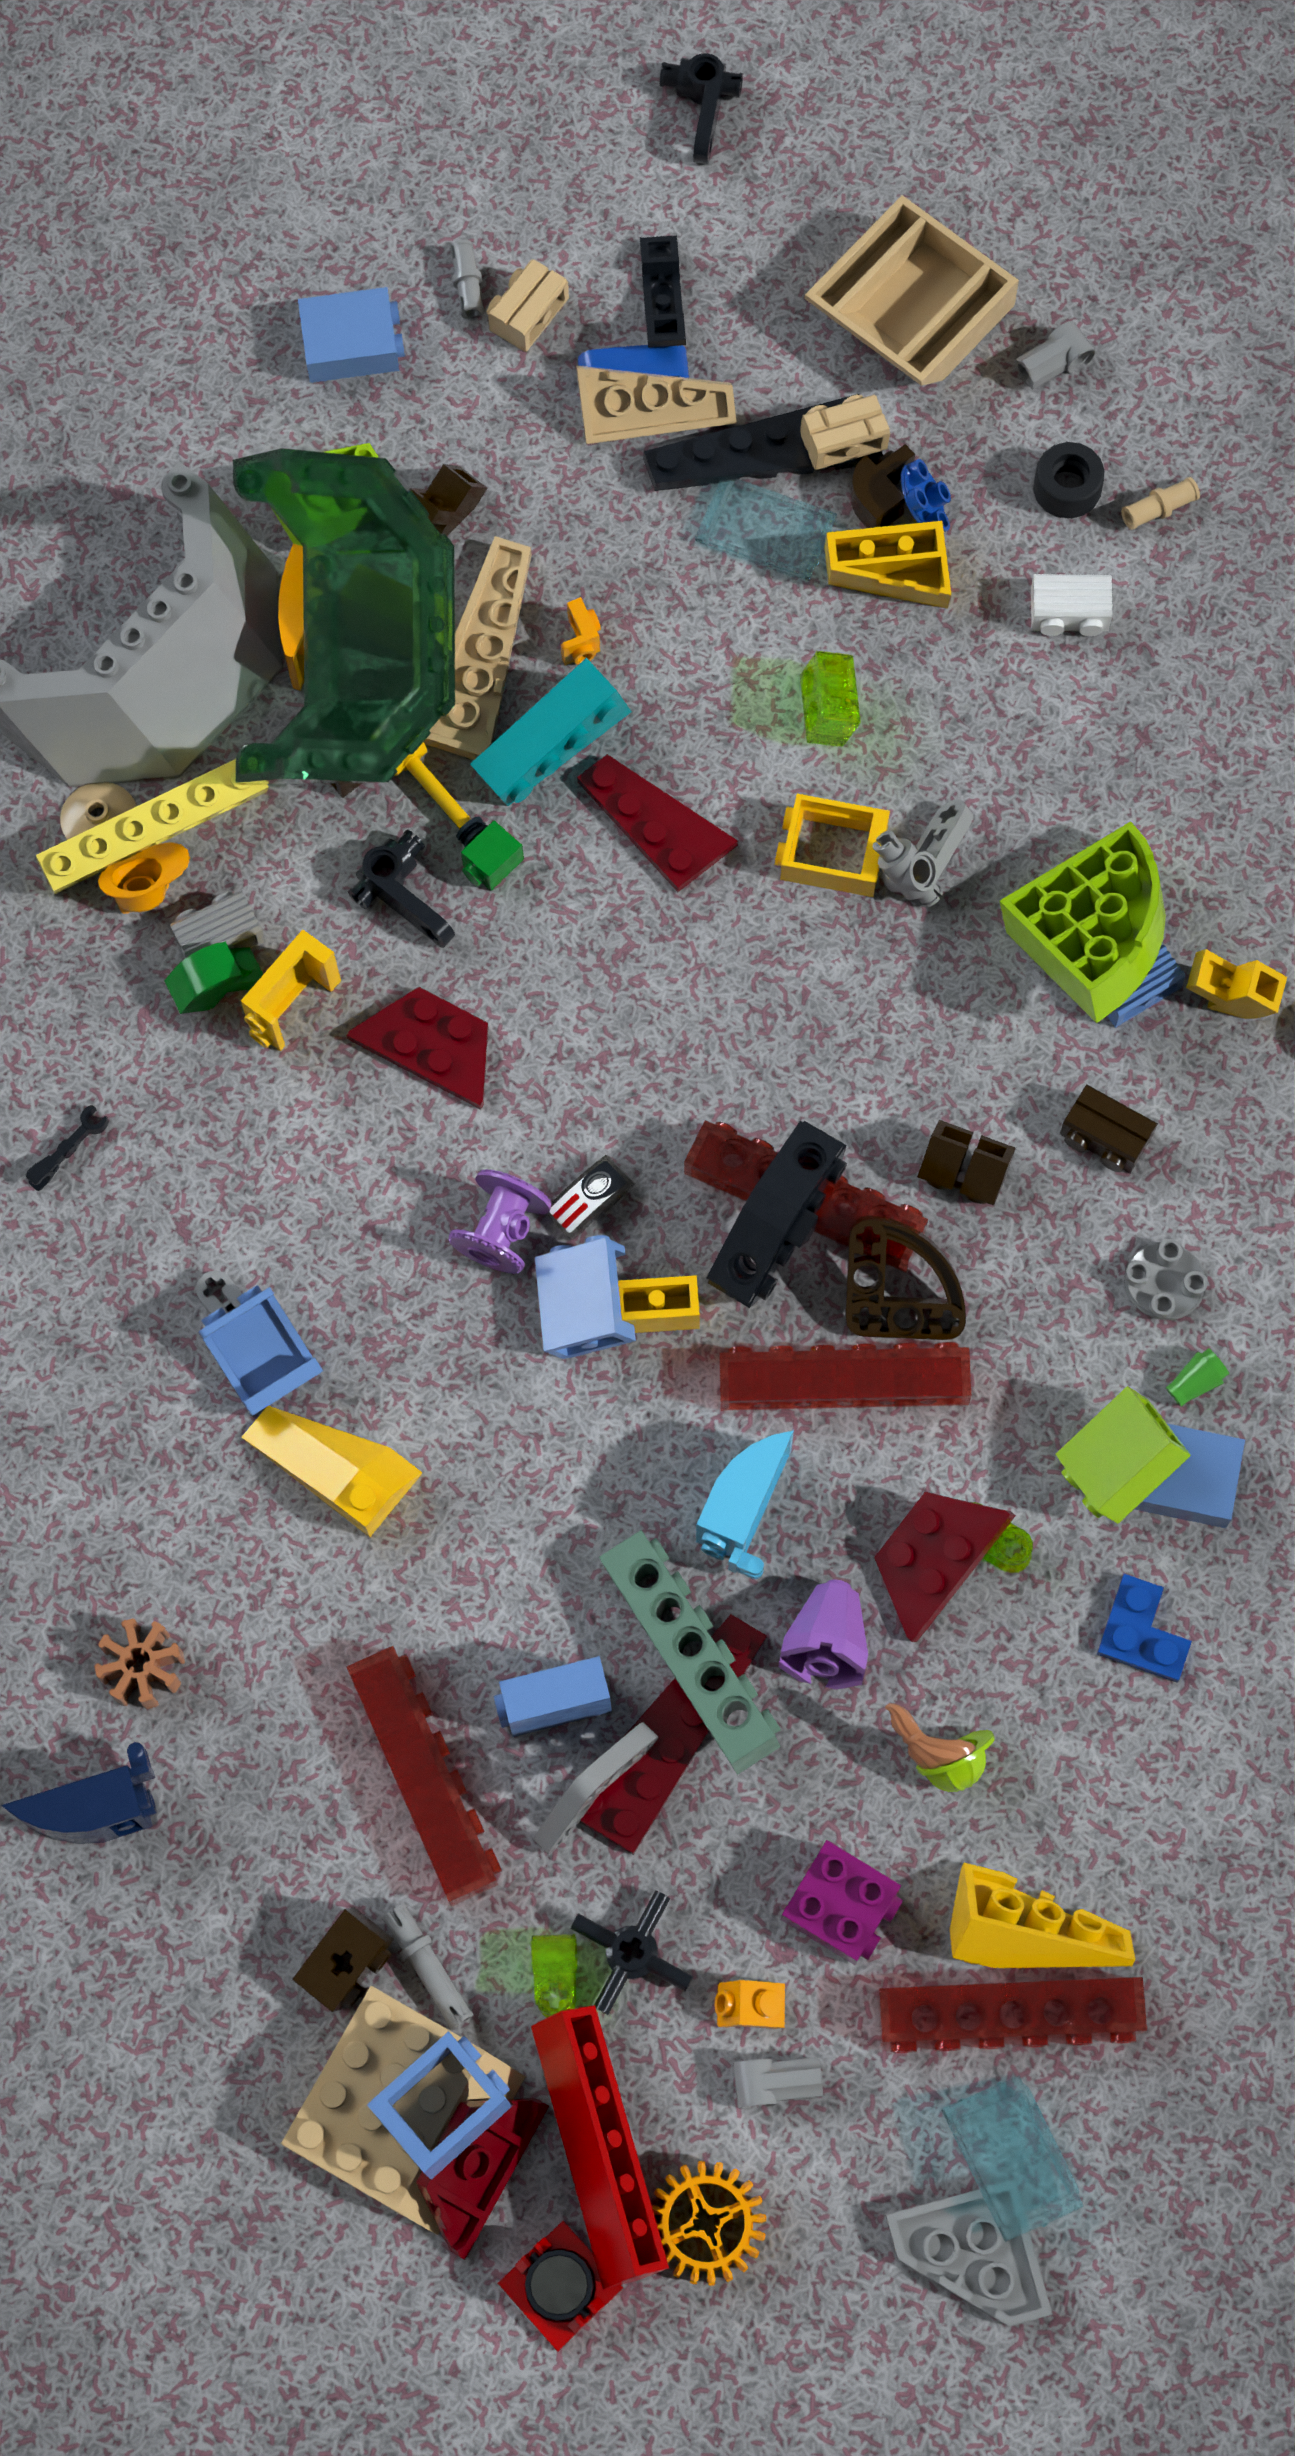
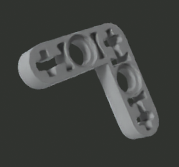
M644 1722L638 1724L573 1781L537 1831L533 1840L548 1855L551 1854L572 1833L598 1795L638 1762L655 1744L658 1736Z

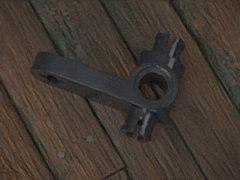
M708 53L698 54L691 59L681 58L680 65L663 62V69L660 72V87L677 88V96L689 97L693 102L701 105L694 142L693 162L709 164L722 94L740 98L743 73L726 72V64L722 63L715 55Z
M405 830L397 841L388 838L382 846L372 848L366 853L363 858L362 867L356 872L359 881L353 888L349 889L348 894L356 903L361 901L360 906L364 909H367L376 897L380 898L439 947L444 948L454 938V930L445 919L403 886L405 878L417 866L414 857L425 848L424 843L417 835L412 839L413 832ZM387 867L393 870L391 874L385 877L375 875V872L380 868Z

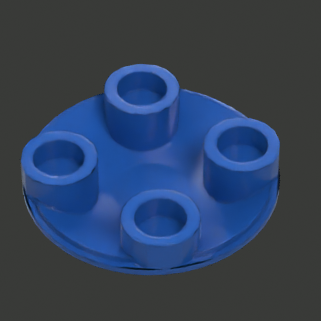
M921 459L906 464L901 473V486L905 502L917 523L942 521L944 532L948 531L950 523L944 512V505L951 501L948 487L942 481L936 483L929 473L926 464Z

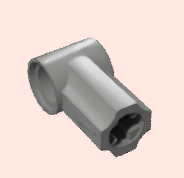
M1069 321L1057 327L1049 335L1046 342L1016 358L1015 367L1026 386L1033 390L1066 370L1069 373L1075 372L1073 368L1080 364H1089L1095 357L1096 350L1075 322Z
M819 2058L773 2062L772 2059H757L733 2063L738 2109H746L755 2105L773 2106L777 2105V2101L823 2097Z

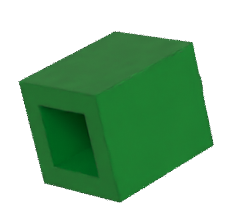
M493 820L461 851L464 867L462 872L475 886L484 884L492 891L524 860L523 845Z

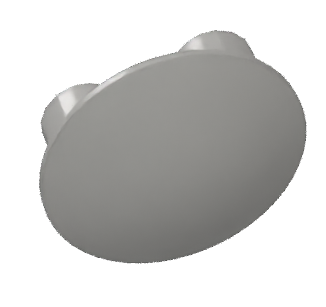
M1166 1239L1139 1249L1130 1258L1124 1273V1285L1131 1302L1144 1314L1160 1320H1175L1193 1312L1201 1303L1208 1285L1207 1277L1198 1259L1190 1251L1183 1248L1178 1241L1173 1239Z

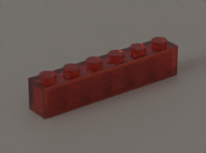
M955 1342L937 1343L934 1345V1348H918V1345L914 1343L895 1344L893 1349H876V1346L873 1344H857L851 1347L852 1350H835V1347L832 1345H815L810 1347V1351H794L793 1347L782 1345L770 1347L769 1352H752V1348L744 1346L731 1347L727 1352L719 1353L720 1411L969 1405L972 1396L969 1347H959V1344Z
M391 1646L346 1666L451 1907L498 1886L495 1874L502 1872L492 1847L484 1851L477 1835L485 1831L475 1809L473 1808L467 1812L460 1796L466 1794L467 1790L458 1770L449 1772L443 1760V1757L449 1755L450 1752L441 1731L439 1730L432 1734L426 1718L432 1716L433 1713L424 1693L421 1692L415 1695L409 1680L415 1678L416 1675L407 1654L398 1657L394 1646Z

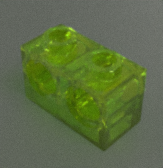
M816 651L800 674L807 743L843 747L861 724L853 655Z

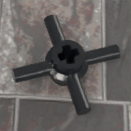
M655 1890L637 1925L625 1926L615 1932L579 1913L576 1916L570 1929L606 1948V1959L612 1969L594 2004L598 2011L609 2015L627 1979H638L644 1977L649 1972L685 1992L689 1987L693 1976L659 1958L656 1941L651 1935L671 1899L667 1895ZM634 1942H638L641 1945L639 1952L644 1954L641 1960L633 1958L630 1963L623 1960L625 1957L624 1952L620 1951L623 1945L630 1947Z

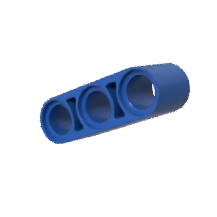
M636 345L593 349L583 352L578 357V366L689 378L687 351L683 345L665 347Z

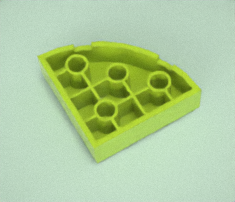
M1131 821L999 901L1006 933L1096 1023L1120 1007L1142 984L1156 961L1164 939L1166 914L1157 864L1146 838Z

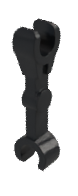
M93 1105L86 1107L80 1115L82 1125L68 1139H64L51 1156L48 1155L35 1163L27 1171L26 1177L29 1180V1184L35 1190L41 1191L53 1178L63 1160L69 1158L76 1151L77 1146L89 1134H100L107 1128L109 1122L107 1116H104L98 1124H89L87 1122L88 1118L97 1109Z

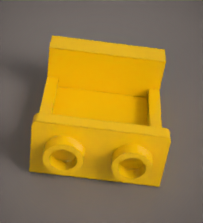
M303 929L241 1000L245 1013L244 1020L251 1029L249 1035L264 1048H268L271 1044L281 1051L285 1047L278 1018L312 979L330 992L341 981L334 952Z

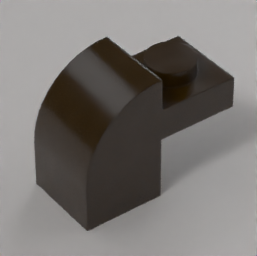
M906 444L895 452L893 450L886 452L876 465L865 455L854 470L851 504L854 513L867 528L889 526L904 515L905 498L895 485L901 481L903 467L915 461V453Z
M443 464L427 490L410 488L402 501L413 509L411 515L436 536L442 538L449 535L475 509L488 488L461 466Z

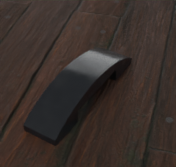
M677 235L641 237L640 251L648 347L686 345Z

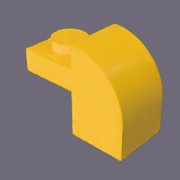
M1204 949L1195 954L1186 988L1209 1000L1207 1008L1240 1018L1255 1019L1278 1013L1287 976L1258 960L1236 966Z

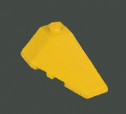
M267 1406L241 1437L369 1537L372 1536L422 1474L419 1469L390 1447L271 1406Z
M963 1863L949 1928L952 1957L954 1959L991 1968L1133 1966L1135 1954L1129 1930L1084 1909L1076 1910L1072 1916L1064 1912L1058 1904L1053 1902L1055 1896L1042 1890L1038 1899L1014 1889L1018 1879L1009 1874Z

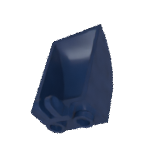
M134 1742L127 1748L131 1768L126 1765L1 1806L33 1831L51 1839L75 1844L104 1843L153 1827L150 1816L157 1814L156 1805L151 1790H146L143 1782L154 1779L155 1774L151 1767L147 1750L142 1744Z

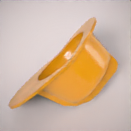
M160 843L128 859L108 866L98 879L100 890L106 895L115 898L118 908L123 914L150 911L163 902L166 891L169 888V883L181 876L188 867L190 861L188 849L177 843Z

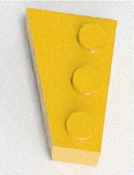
M942 521L826 533L824 551L828 585L948 609L951 599V587Z

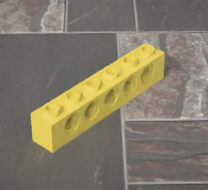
M249 752L37 854L36 858L53 893L57 894L103 872L108 866L128 859L149 847L163 843L266 793L269 787L252 753Z

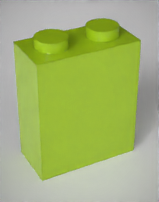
M1126 1386L1055 1454L1065 1467L1061 1471L1064 1478L1077 1490L1081 1489L1085 1497L1082 1499L1085 1507L1097 1518L1104 1515L1117 1524L1191 1456L1151 1402L1129 1386Z

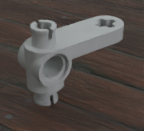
M952 800L944 804L935 813L916 847L909 839L903 838L898 840L893 831H885L876 838L877 842L873 843V849L880 855L878 865L882 869L884 884L890 891L901 892L908 900L918 899L924 908L931 907L940 900L938 896H942L943 890L936 885V882L973 821L972 811L962 800Z

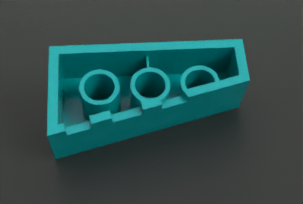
M586 657L471 762L470 765L507 806L513 802L519 803L530 795L534 786L547 776L553 774L560 766L632 711L618 691Z

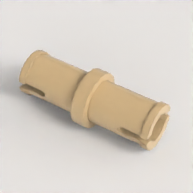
M1189 477L1166 489L1156 488L1150 492L1148 497L1129 506L1122 507V518L1130 530L1158 517L1165 519L1172 514L1173 510L1192 501L1199 500L1200 491L1198 485L1193 478Z

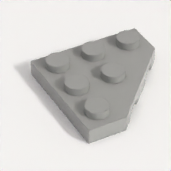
M1015 2180L885 2215L898 2261L1004 2325L1010 2327L1053 2315Z

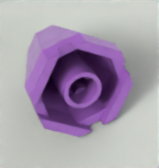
M833 1579L817 1585L784 1636L778 1667L800 1682L811 1684L810 1675L829 1679L826 1685L827 1688L838 1690L862 1685L868 1659L867 1643L859 1594L847 1582Z

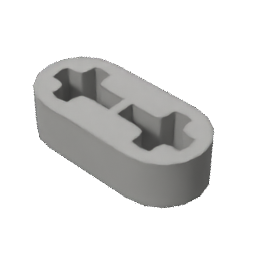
M218 1270L209 1271L199 1278L196 1285V1293L209 1314H212L221 1307L228 1313L227 1311L231 1308L235 1309L241 1305L237 1300L242 1295L241 1291L224 1272ZM214 1282L217 1286L222 1283L225 1284L222 1287V1292L227 1299L226 1302L221 1304L214 1295L206 1297L209 1293L207 1287L209 1283Z

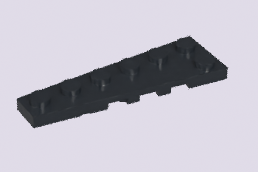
M851 396L815 406L825 405L827 408L842 404L844 400ZM815 406L644 451L643 460L654 490L661 491L705 486L711 483L739 482L741 477L762 475V479L775 478L777 473L798 471L799 475L814 473V467L802 440L800 430L802 415H805ZM879 451L867 456L874 464H877L878 460L883 456V452ZM864 456L824 468L835 467L836 470L853 468L857 466Z

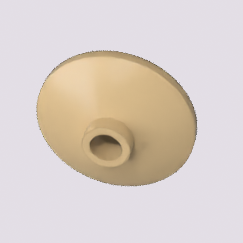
M109 782L86 784L76 789L65 801L60 815L61 829L68 840L137 807L136 802L127 790L117 784ZM95 808L104 809L102 815L98 817L91 816V812Z

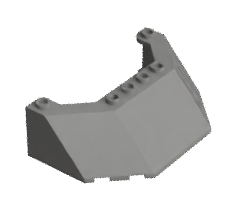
M180 461L164 476L161 490L165 500L179 510L177 515L178 519L183 522V533L178 538L184 546L185 560L78 670L21 674L9 663L0 659V733L68 787L102 782L140 781V779L164 777V779L179 778L283 669L278 622L279 605L276 568L212 487Z

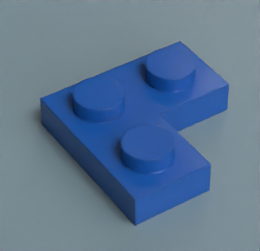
M1123 1574L1097 1655L1178 1683L1192 1641L1151 1627L1164 1587Z

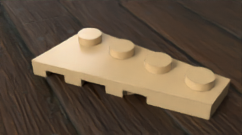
M576 365L586 444L737 423L733 386L731 383Z

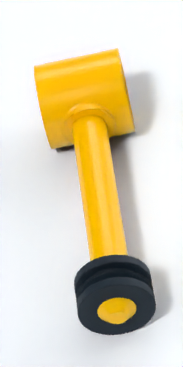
M406 721L400 723L374 743L379 751L378 758L394 776H397L402 771L409 770L459 828L456 838L464 844V847L488 826L479 816L471 819L422 763L420 759L427 753V748L418 733Z

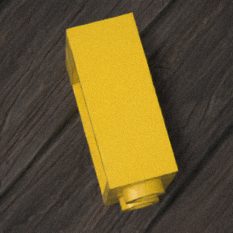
M796 794L794 807H786L782 830L788 831L786 843H778L775 857V865L781 866L780 880L874 897L880 868L878 865L880 855L873 849V843L877 842L876 838L880 834L888 830L890 811ZM803 820L869 832L861 874L794 862Z

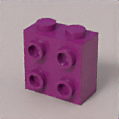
M826 1839L783 1911L781 1920L843 1959L856 1965L860 1957L869 1960L881 1940V1937L874 1933L882 1919L891 1923L903 1900L896 1895L902 1885Z

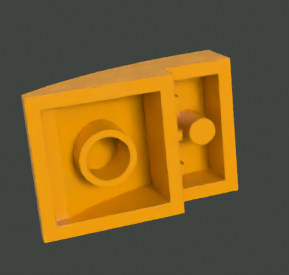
M293 543L281 579L278 622L280 639L293 689L301 691L329 627L324 603L329 590V584L322 553Z

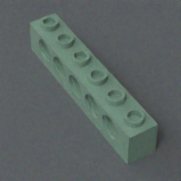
M640 1530L599 1556L611 1579L736 1774H740L780 1748L781 1746L775 1736L781 1730L767 1708L760 1712L752 1701L753 1698L758 1696L756 1690L745 1673L737 1677L730 1667V1664L736 1660L723 1639L716 1643L713 1641L707 1631L713 1627V1624L702 1607L699 1605L693 1609L685 1596L690 1594L691 1591L678 1571L671 1575L663 1564L669 1560V1557L658 1539L654 1538L649 1542L643 1531ZM648 1574L658 1575V1580L652 1587H639V1583L644 1576ZM672 1607L680 1609V1614L674 1621H661V1615L666 1609ZM693 1641L703 1643L702 1649L698 1654L694 1656L682 1654L684 1647L688 1643ZM716 1675L725 1677V1682L720 1689L716 1691L705 1689V1683L709 1678ZM736 1710L748 1712L745 1722L741 1725L730 1726L727 1724V1719L732 1712Z

